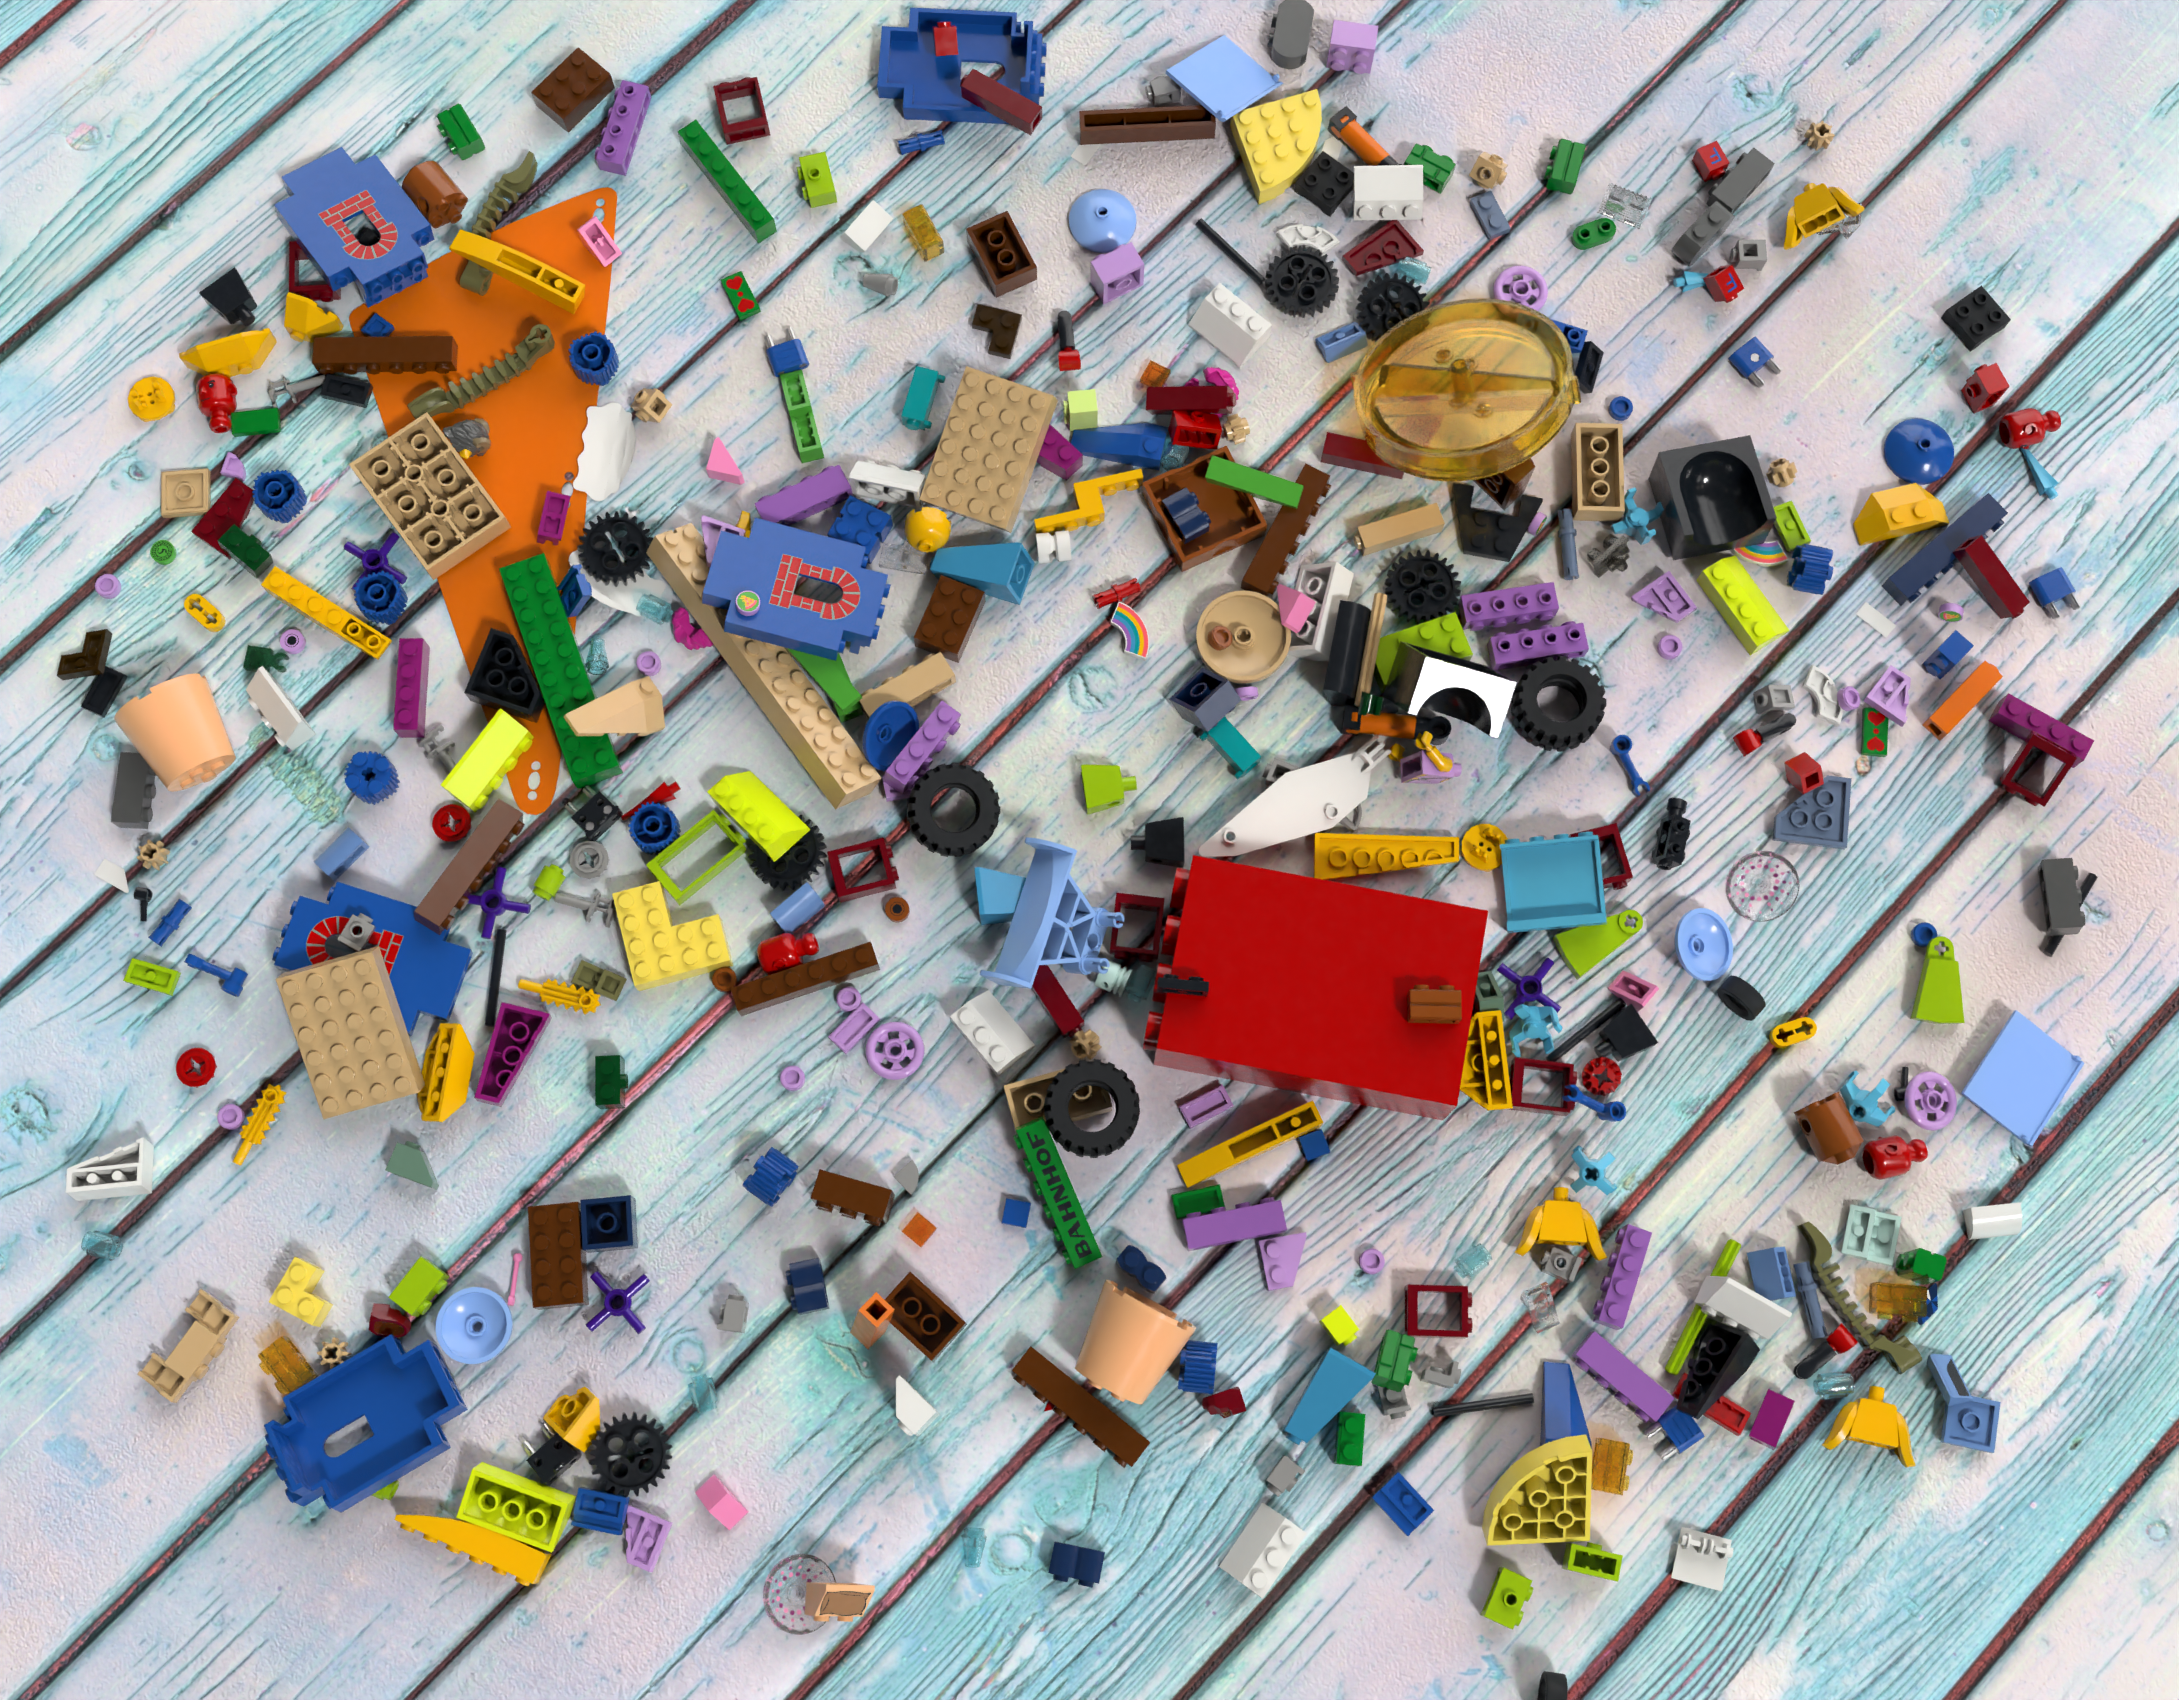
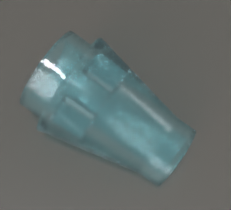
M594 638L590 641V648L585 663L588 673L593 675L605 674L609 668L605 641L601 638Z
M965 1528L964 1534L961 1535L966 1567H980L987 1538L984 1535L985 1530L982 1528Z

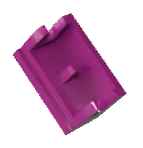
M547 491L537 534V543L544 544L548 540L552 541L553 545L556 546L561 541L570 496Z
M1768 1389L1750 1431V1439L1775 1450L1795 1401Z

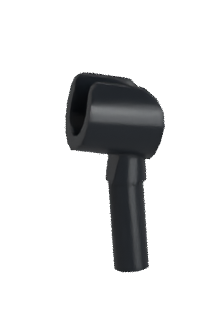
M136 887L134 899L141 901L140 921L147 922L148 902L152 899L153 893L150 889Z
M1902 1067L1901 1087L1894 1088V1098L1896 1101H1905V1091L1908 1085V1067Z

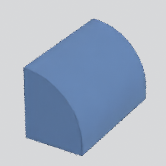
M348 827L314 863L331 879L336 881L369 846Z
M806 882L775 908L770 915L784 933L793 934L825 907V904Z
M1774 1247L1747 1253L1756 1293L1770 1301L1796 1296L1785 1247Z

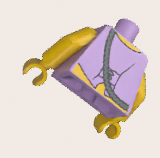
M1424 731L1423 735L1419 733L1415 741V745L1423 749L1422 751L1404 758L1402 754L1405 748L1395 743L1390 748L1391 753L1388 755L1391 760L1400 762L1401 783L1438 784L1453 777H1459L1462 772V766L1460 763L1454 762L1451 753H1442L1436 746L1430 745L1433 736L1428 731Z

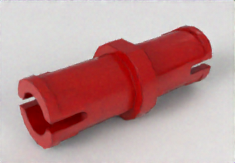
M1133 578L1120 585H1111L1110 589L1094 594L1092 598L1097 609L1113 602H1122L1123 598L1141 592L1139 582L1136 583L1137 579Z

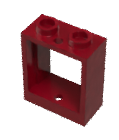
M746 77L739 81L722 82L719 85L713 86L727 145L771 136L757 77ZM756 95L761 117L728 124L723 101Z
M289 241V292L309 298L312 301L332 302L333 300H341V288L333 292L328 284L299 286V260L309 259L296 241Z
M2031 730L2000 777L2001 783L2004 784L2002 787L2012 794L2018 792L2024 795V800L2034 806L2040 804L2045 807L2077 757L2070 750ZM2033 746L2063 761L2062 766L2042 796L2012 780V777Z
M1617 823L1581 831L1593 832V835H1598L1599 842L1608 839L1612 840L1622 874L1604 878V889L1613 887V890H1619L1627 887V883L1632 880L1633 875ZM1581 832L1570 834L1569 838L1578 837V833Z
M884 838L827 852L840 903L896 889L895 881L899 880L896 866L891 867L889 858H893L891 845H885ZM880 848L888 879L847 889L839 858Z
M1116 893L1115 913L1120 912L1121 908L1157 912L1153 950L1117 946L1119 928L1112 927L1110 954L1114 955V958L1126 960L1129 957H1138V960L1142 962H1153V959L1158 960L1165 898Z
M1515 1057L1511 1061L1510 1089L1513 1108L1509 1110L1558 1116L1570 1114V1111L1575 1108V1102H1567L1563 1100L1562 1096H1571V1091L1565 1088V1086L1576 1085L1577 1071H1574V1064ZM1524 1069L1563 1073L1560 1107L1521 1102Z
M1407 1284L1405 1286V1335L1423 1338H1468V1333H1472L1473 1327L1472 1318H1468V1307H1472V1292H1468V1286ZM1418 1292L1459 1293L1460 1331L1418 1329Z

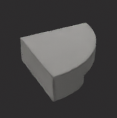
M913 1160L894 1176L910 1195L916 1190L919 1181L918 1168Z

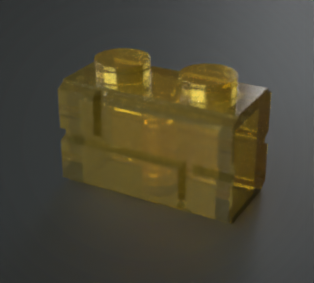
M923 204L905 211L902 214L904 226L924 262L943 254V240Z
M1883 1282L1870 1283L1869 1313L1877 1314V1319L1893 1320V1316L1902 1317L1903 1322L1917 1323L1918 1318L1927 1316V1287Z
M279 1337L258 1354L262 1361L259 1366L267 1375L272 1374L277 1380L274 1385L283 1395L286 1393L287 1395L318 1377L317 1373L289 1337Z
M1596 1438L1592 1461L1591 1490L1614 1495H1623V1491L1628 1490L1629 1476L1626 1475L1627 1465H1631L1633 1459V1450H1629V1443Z

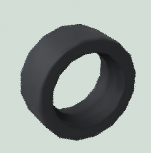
M1729 976L1717 989V994L1721 1001L1732 1012L1745 1020H1754L1766 1007L1765 1000L1752 985L1737 976Z
M1544 1671L1539 1683L1537 1700H1567L1568 1686L1566 1675Z

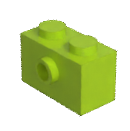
M826 152L799 157L800 166L796 168L799 180H804L805 186L802 187L804 200H809L811 208L836 203V191Z
M420 1256L388 1298L412 1316L424 1315L432 1305L430 1302L436 1294L439 1295L448 1284L447 1279L450 1276L427 1258Z
M1587 1542L1586 1547L1566 1543L1562 1569L1618 1582L1623 1555L1602 1551V1545Z
M1499 1567L1481 1616L1512 1630L1515 1625L1519 1626L1524 1614L1521 1611L1524 1601H1529L1533 1592V1587H1531L1532 1580L1504 1567Z

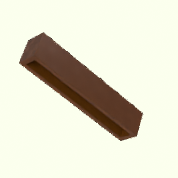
M1202 105L1079 111L1080 145L1215 139L1216 118Z
M453 336L314 337L312 363L319 373L325 375L342 372L349 375L357 374V372H367L369 374H379L380 372H390L393 374L414 372L424 374L426 371L446 374L449 371H457L458 345Z
M1305 463L1295 482L1304 486L1298 508L1295 509L1284 505L1281 507L1242 579V589L1257 592L1267 597L1269 594L1273 595L1279 584L1276 581L1278 576L1285 574L1290 564L1287 562L1290 554L1294 556L1300 546V543L1297 542L1301 535H1306L1311 525L1308 523L1310 517H1316L1321 507V504L1318 502L1321 497L1326 498L1332 485L1329 484L1330 475Z
M500 799L496 801L415 909L414 916L417 922L439 935L444 929L448 930L455 920L454 915L458 910L462 911L469 902L468 896L472 891L476 892L483 883L482 877L486 872L490 873L497 864V857L500 853H506L510 847L511 838L514 835L518 836L525 825L523 823V813Z
M870 941L730 989L737 1011L741 1016L878 971L880 967Z
M1031 1346L1012 1369V1372L1016 1374L1013 1377L1015 1381L1024 1388L1028 1384L1035 1389L1033 1395L1044 1404L1047 1400L1055 1406L1053 1411L1064 1420L1067 1416L1075 1422L1073 1427L1084 1436L1087 1432L1095 1438L1093 1443L1104 1452L1107 1448L1115 1454L1112 1459L1125 1468L1127 1464L1132 1467L1151 1443Z

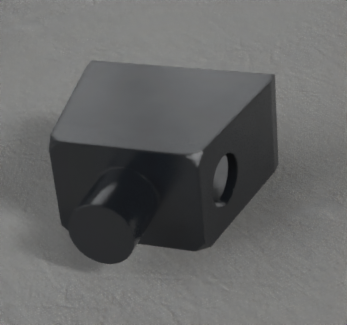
M235 267L199 292L208 306L228 323L235 324L240 320L244 326H249L255 321L252 311L257 308V304Z
M1184 817L1146 823L1145 836H1131V850H1145V861L1149 863L1184 867Z
M1630 1004L1599 1032L1603 1042L1595 1046L1594 1051L1598 1057H1607L1612 1054L1619 1062L1652 1048L1658 1041L1634 1006Z

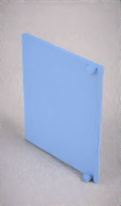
M1225 35L1172 66L1165 73L1221 122L1227 121L1283 84L1281 81H1278L1280 78L1279 74L1274 76L1269 74Z
M2014 1010L1961 1094L2023 1143L2033 1146L2083 1067L2084 1062L2080 1061L2081 1058L2079 1056L2072 1055L2020 1012Z

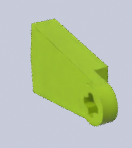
M1626 910L1607 917V924L1577 927L1556 934L1553 940L1562 960L1578 980L1639 932L1643 926V918L1635 910ZM1626 917L1630 920L1634 918L1636 921L1633 929L1631 926H1625Z
M1935 937L1929 941L1926 947V955L1910 1019L1933 1024L1965 1023L1958 961H1955L1953 943L1946 937ZM1940 942L1941 946L1946 949L1945 952H1941V955L1934 949Z

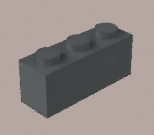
M1754 147L1748 154L1744 152L1736 161L1737 166L1734 169L1730 167L1723 175V181L1720 184L1715 183L1709 190L1708 194L1710 197L1706 204L1710 207L1714 202L1718 201L1734 214L1770 174L1775 163Z
M120 753L111 822L119 828L148 829L149 822H151L153 817L151 803L156 795L154 782L157 775L140 753Z
M2072 858L2044 859L2038 866L2047 934L2048 936L2078 934L2082 927L2085 926L2084 911H2080L2079 903L2082 902L2081 889L2076 886V880H2078L2079 876L2078 867L2073 866Z

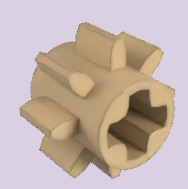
M1824 121L1818 124L1812 122L1809 130L1804 135V137L1808 138L1807 146H1811L1815 151L1822 147L1827 149L1835 136L1831 133L1832 126L1824 123Z
M1238 414L1228 416L1227 423L1222 425L1226 440L1234 441L1235 445L1245 442L1246 435L1250 434L1246 418H1240Z
M1780 458L1770 464L1769 472L1766 475L1769 483H1774L1778 487H1786L1794 482L1797 469L1794 462L1789 463V460Z
M148 840L147 844L143 847L139 846L141 851L137 859L144 862L143 867L146 869L153 866L156 870H160L161 865L169 863L166 859L170 851L163 848V842L158 841L154 844L151 840Z
M1090 1029L1085 1033L1083 1030L1076 1032L1069 1041L1072 1044L1073 1054L1081 1060L1086 1056L1091 1060L1102 1048L1099 1045V1036Z
M333 1337L330 1344L323 1341L324 1347L322 1351L317 1352L323 1358L320 1364L325 1366L330 1363V1369L336 1367L337 1364L343 1363L347 1356L352 1355V1353L346 1350L348 1342H342L339 1345V1339ZM333 1349L337 1350L335 1353L337 1355L336 1359L331 1358L333 1356Z

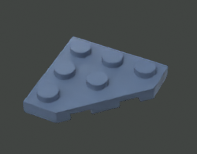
M1827 775L1823 779V785L1803 794L1774 817L1773 841L1845 850L1848 841L1852 778Z

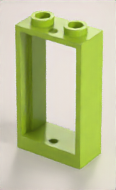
M712 810L646 864L650 872L661 882L679 906L747 851L744 846L746 840L738 831L733 833L728 827L731 823L723 813L718 815ZM717 824L735 845V848L683 891H680L663 871L662 867Z

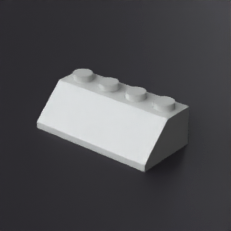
M1337 562L1301 565L1295 590L1305 594L1316 603L1301 631L1295 633L1291 630V643L1287 655L1311 661L1329 660L1340 600L1347 601L1354 573Z

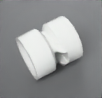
M1068 530L1056 531L1052 536L1049 532L1036 534L1039 564L1052 563L1053 559H1057L1058 562L1072 561Z

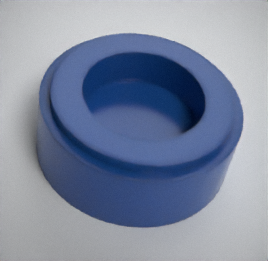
M1616 397L1609 405V414L1615 420H1626L1633 411V404L1626 397Z
M1926 922L1919 923L1911 931L1913 943L1922 948L1927 947L1929 941L1937 937L1935 927Z

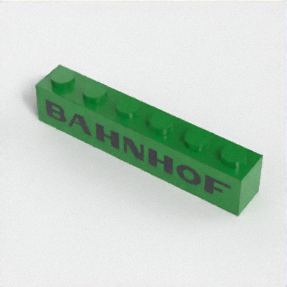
M694 120L677 131L682 147L759 244L776 233L774 218L698 121Z
M1043 1116L1016 1127L1017 1134L1013 1136L1018 1149L1024 1148L1027 1155L1026 1158H1023L1028 1173L1033 1171L1037 1180L1033 1181V1185L1038 1196L1043 1194L1047 1202L1042 1206L1047 1218L1053 1217L1056 1226L1052 1227L1057 1241L1063 1240L1066 1249L1062 1250L1067 1265L1072 1263L1076 1269L1102 1258Z

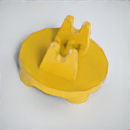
M143 378L130 389L128 395L129 407L133 414L144 422L160 420L175 410V392L171 385L162 378Z
M1478 824L1471 827L1465 833L1461 842L1460 853L1471 867L1480 871L1490 872L1502 864L1500 844H1505L1507 837L1494 825Z

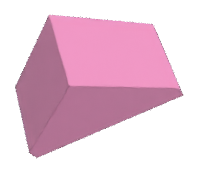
M596 216L577 229L584 247L603 267H606L622 254Z
M717 437L714 440L706 468L709 478L742 485L745 481L741 471L720 438Z
M1279 584L1277 586L1281 624L1298 633L1301 631L1316 602L1297 590Z
M1624 970L1608 987L1609 991L1616 997L1622 998L1627 1006L1632 1004L1637 1012L1659 990L1656 985Z
M715 1474L695 1492L706 1509L728 1530H731L748 1513V1510Z

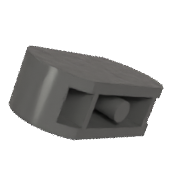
M1285 0L1279 5L1278 14H1273L1271 27L1275 28L1274 34L1270 33L1268 47L1272 48L1271 58L1273 62L1284 69H1296L1306 62L1314 9L1305 0Z
M1718 201L1714 202L1684 232L1674 245L1672 252L1688 266L1693 265L1726 231L1735 215Z

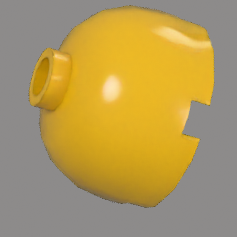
M922 507L921 511L915 513V509L910 511L906 515L904 534L909 545L921 552H935L948 542L952 523L951 520L947 519V514L930 507Z

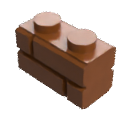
M1415 985L1414 989H1410L1407 994L1408 1023L1459 1024L1462 1018L1461 990H1454V986L1451 985L1439 986V990L1429 989L1428 985Z

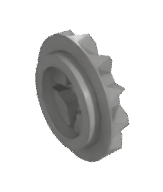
M584 841L578 844L571 852L570 865L579 877L587 879L600 877L601 873L607 870L608 853L600 843ZM585 852L591 857L596 856L593 860L594 868L589 864L584 865V862H586Z

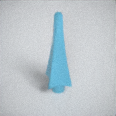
M1684 271L1682 277L1674 278L1673 285L1674 287H1682V292L1705 286L1703 278L1708 274Z
M2021 448L2034 477L2039 495L2041 496L2046 493L2050 500L2056 498L2058 494L2054 487L2059 483L2044 469L2029 449Z

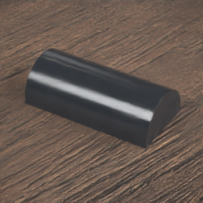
M1340 600L1323 688L1331 706L1354 705L1371 610L1364 605L1351 601Z

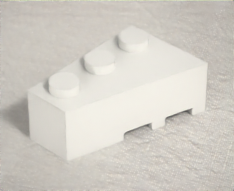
M142 1137L136 1140V1143L123 1148L118 1147L113 1149L114 1152L102 1157L96 1156L67 1168L66 1193L76 1201L151 1194L154 1145Z

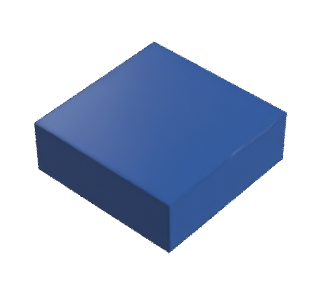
M376 313L361 329L362 333L367 337H389L395 330L392 324Z
M1322 1129L1298 1138L1306 1161L1330 1153Z
M1006 1198L1002 1224L1026 1228L1031 1203Z

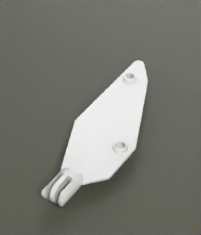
M1376 734L1354 753L1285 773L1202 844L1198 849L1199 855L1202 857L1238 856L1333 828L1367 798L1371 770L1391 753V750L1387 749L1374 761L1371 759L1386 745L1382 741L1368 754L1365 752L1367 748L1379 739V736ZM1227 833L1232 834L1233 841H1229L1226 838Z

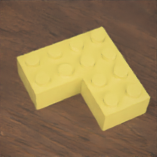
M660 881L612 894L633 983L638 991L706 974L722 967L734 966L723 922L719 914L673 926L665 890Z

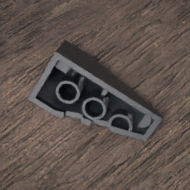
M1711 1318L1706 1320L1694 1341L1695 1351L1693 1358L1689 1359L1688 1376L1683 1381L1676 1406L1679 1412L1695 1419H1699L1748 1370L1760 1351V1348L1748 1333Z

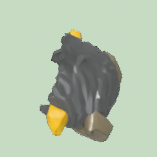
M466 419L453 426L443 428L444 435L464 459L474 455L483 456L491 446L488 435L490 428L484 419Z

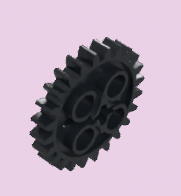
M1299 246L1297 252L1290 247L1289 254L1283 250L1281 251V258L1278 256L1274 257V263H1270L1269 271H1266L1267 279L1265 280V286L1268 287L1266 294L1272 295L1270 302L1278 301L1276 309L1285 307L1284 314L1291 310L1293 311V317H1296L1297 313L1301 312L1302 318H1305L1306 312H1309L1314 317L1315 310L1323 313V306L1330 307V300L1334 301L1335 293L1338 292L1339 286L1337 284L1339 283V277H1336L1338 269H1332L1334 262H1326L1327 254L1320 257L1319 249L1315 253H1311L1310 246L1307 251H1303L1302 246ZM1293 266H1300L1302 269L1296 270V269H1294V268H1292V267H1293ZM1308 266H1312L1307 273L1306 281L1302 282L1297 296L1293 298L1292 296L1297 290L1298 283H1301ZM1318 275L1322 277V279L1317 280L1314 279L1312 276ZM1289 284L1291 288H1284L1282 285ZM1303 294H1310L1312 297H1311V298H1305V297H1303L1302 295H1303Z
M1386 273L1383 276V280L1378 275L1375 278V282L1370 280L1367 284L1368 287L1362 289L1363 295H1359L1357 298L1361 303L1356 306V309L1361 312L1357 314L1356 318L1363 319L1359 326L1367 327L1366 335L1369 333L1373 334L1371 341L1378 337L1380 345L1388 341L1389 348L1392 347L1394 342H1396L1398 347H1401L1403 341L1408 345L1411 342V338L1416 340L1419 337L1418 333L1422 334L1425 330L1423 326H1426L1429 322L1425 317H1428L1430 311L1425 308L1428 307L1430 302L1423 301L1427 294L1419 293L1422 286L1414 287V279L1408 283L1406 282V275L1402 279H1398V274L1395 273L1390 279L1389 274ZM1389 291L1396 292L1398 298H1393ZM1373 305H1378L1382 312H1376L1373 309ZM1404 308L1412 310L1413 315L1406 314ZM1387 322L1394 323L1397 329H1391Z
M618 511L615 512L614 517H610V514L606 512V519H602L598 515V523L595 524L589 521L591 529L583 528V533L586 537L579 536V541L583 545H579L577 548L579 552H583L578 555L580 561H584L582 563L583 569L589 568V576L596 574V582L604 578L606 586H608L610 581H614L615 587L618 586L619 581H623V584L627 586V579L629 578L635 583L636 574L644 577L642 569L650 570V565L647 561L651 562L652 560L646 553L653 540V537H648L651 534L650 529L643 530L645 524L643 521L637 524V516L629 520L627 512H625L623 517H619ZM620 530L627 532L624 537L615 536L616 532ZM606 532L610 533L615 545L621 550L622 557L628 563L627 566L623 565L618 553L612 548L611 541L605 535ZM599 541L606 542L603 548L595 547V544ZM632 549L638 551V554L634 557L626 555ZM609 561L618 562L617 566L613 568L606 566Z
M1417 550L1415 557L1411 552H1408L1407 560L1400 556L1399 564L1395 562L1392 564L1393 570H1388L1387 576L1389 578L1384 583L1389 587L1385 588L1384 593L1390 595L1387 603L1394 602L1391 610H1400L1399 618L1406 614L1407 622L1415 618L1416 625H1418L1421 619L1427 622L1431 618L1433 620L1439 618V616L1447 615L1446 611L1453 612V605H1457L1459 601L1456 597L1461 594V590L1456 589L1460 587L1461 581L1455 580L1459 575L1458 572L1451 573L1454 565H1445L1447 558L1440 561L1438 560L1439 553H1436L1434 557H1430V551L1427 550L1425 556H1422L1420 550ZM1431 570L1434 576L1429 577L1425 575L1424 571ZM1410 578L1413 583L1405 584L1402 579ZM1433 591L1442 592L1443 597L1434 596ZM1417 598L1422 604L1414 605L1411 599Z
M800 815L799 818L804 822L805 818L803 815ZM810 819L805 822L810 831L790 848L789 855H785V852L775 862L773 860L768 861L770 857L756 844L748 846L749 850L754 852L748 858L751 861H755L750 866L753 870H757L755 874L758 878L763 876L762 881L764 884L770 882V886L773 889L779 884L782 891L789 885L794 890L795 883L802 886L805 879L813 882L810 876L812 873L819 875L816 867H824L820 858H826L827 855L821 850L827 848V845L821 842L824 836L822 833L817 834L820 829L817 825L812 827L813 822ZM808 853V858L805 861H798L799 855ZM786 863L783 871H776L778 864Z
M623 1412L622 1420L620 1421L615 1416H612V1425L604 1421L603 1424L606 1430L604 1432L596 1430L600 1437L599 1440L591 1439V1443L596 1446V1449L588 1450L589 1454L595 1455V1458L589 1460V1464L597 1465L591 1472L593 1475L601 1474L597 1482L600 1484L606 1481V1491L614 1486L615 1495L621 1489L624 1490L625 1497H628L630 1490H633L637 1497L640 1488H643L648 1493V1484L651 1483L657 1487L658 1484L655 1479L657 1477L665 1478L661 1470L670 1469L665 1460L672 1459V1455L666 1453V1450L671 1449L672 1445L664 1444L669 1435H660L664 1427L660 1425L654 1428L655 1418L647 1423L646 1414L637 1419L636 1412H633L631 1419H628L625 1412ZM640 1432L648 1435V1441L644 1445L634 1443L635 1436ZM613 1438H620L623 1441L622 1447L617 1451H613L608 1447L610 1440ZM629 1448H632L634 1452L653 1448V1452L633 1455V1460H629L626 1456L611 1461L608 1460L609 1456L627 1454ZM649 1458L652 1460V1466L649 1470L642 1471L638 1468L641 1459ZM618 1463H623L627 1466V1470L622 1476L613 1474V1467Z

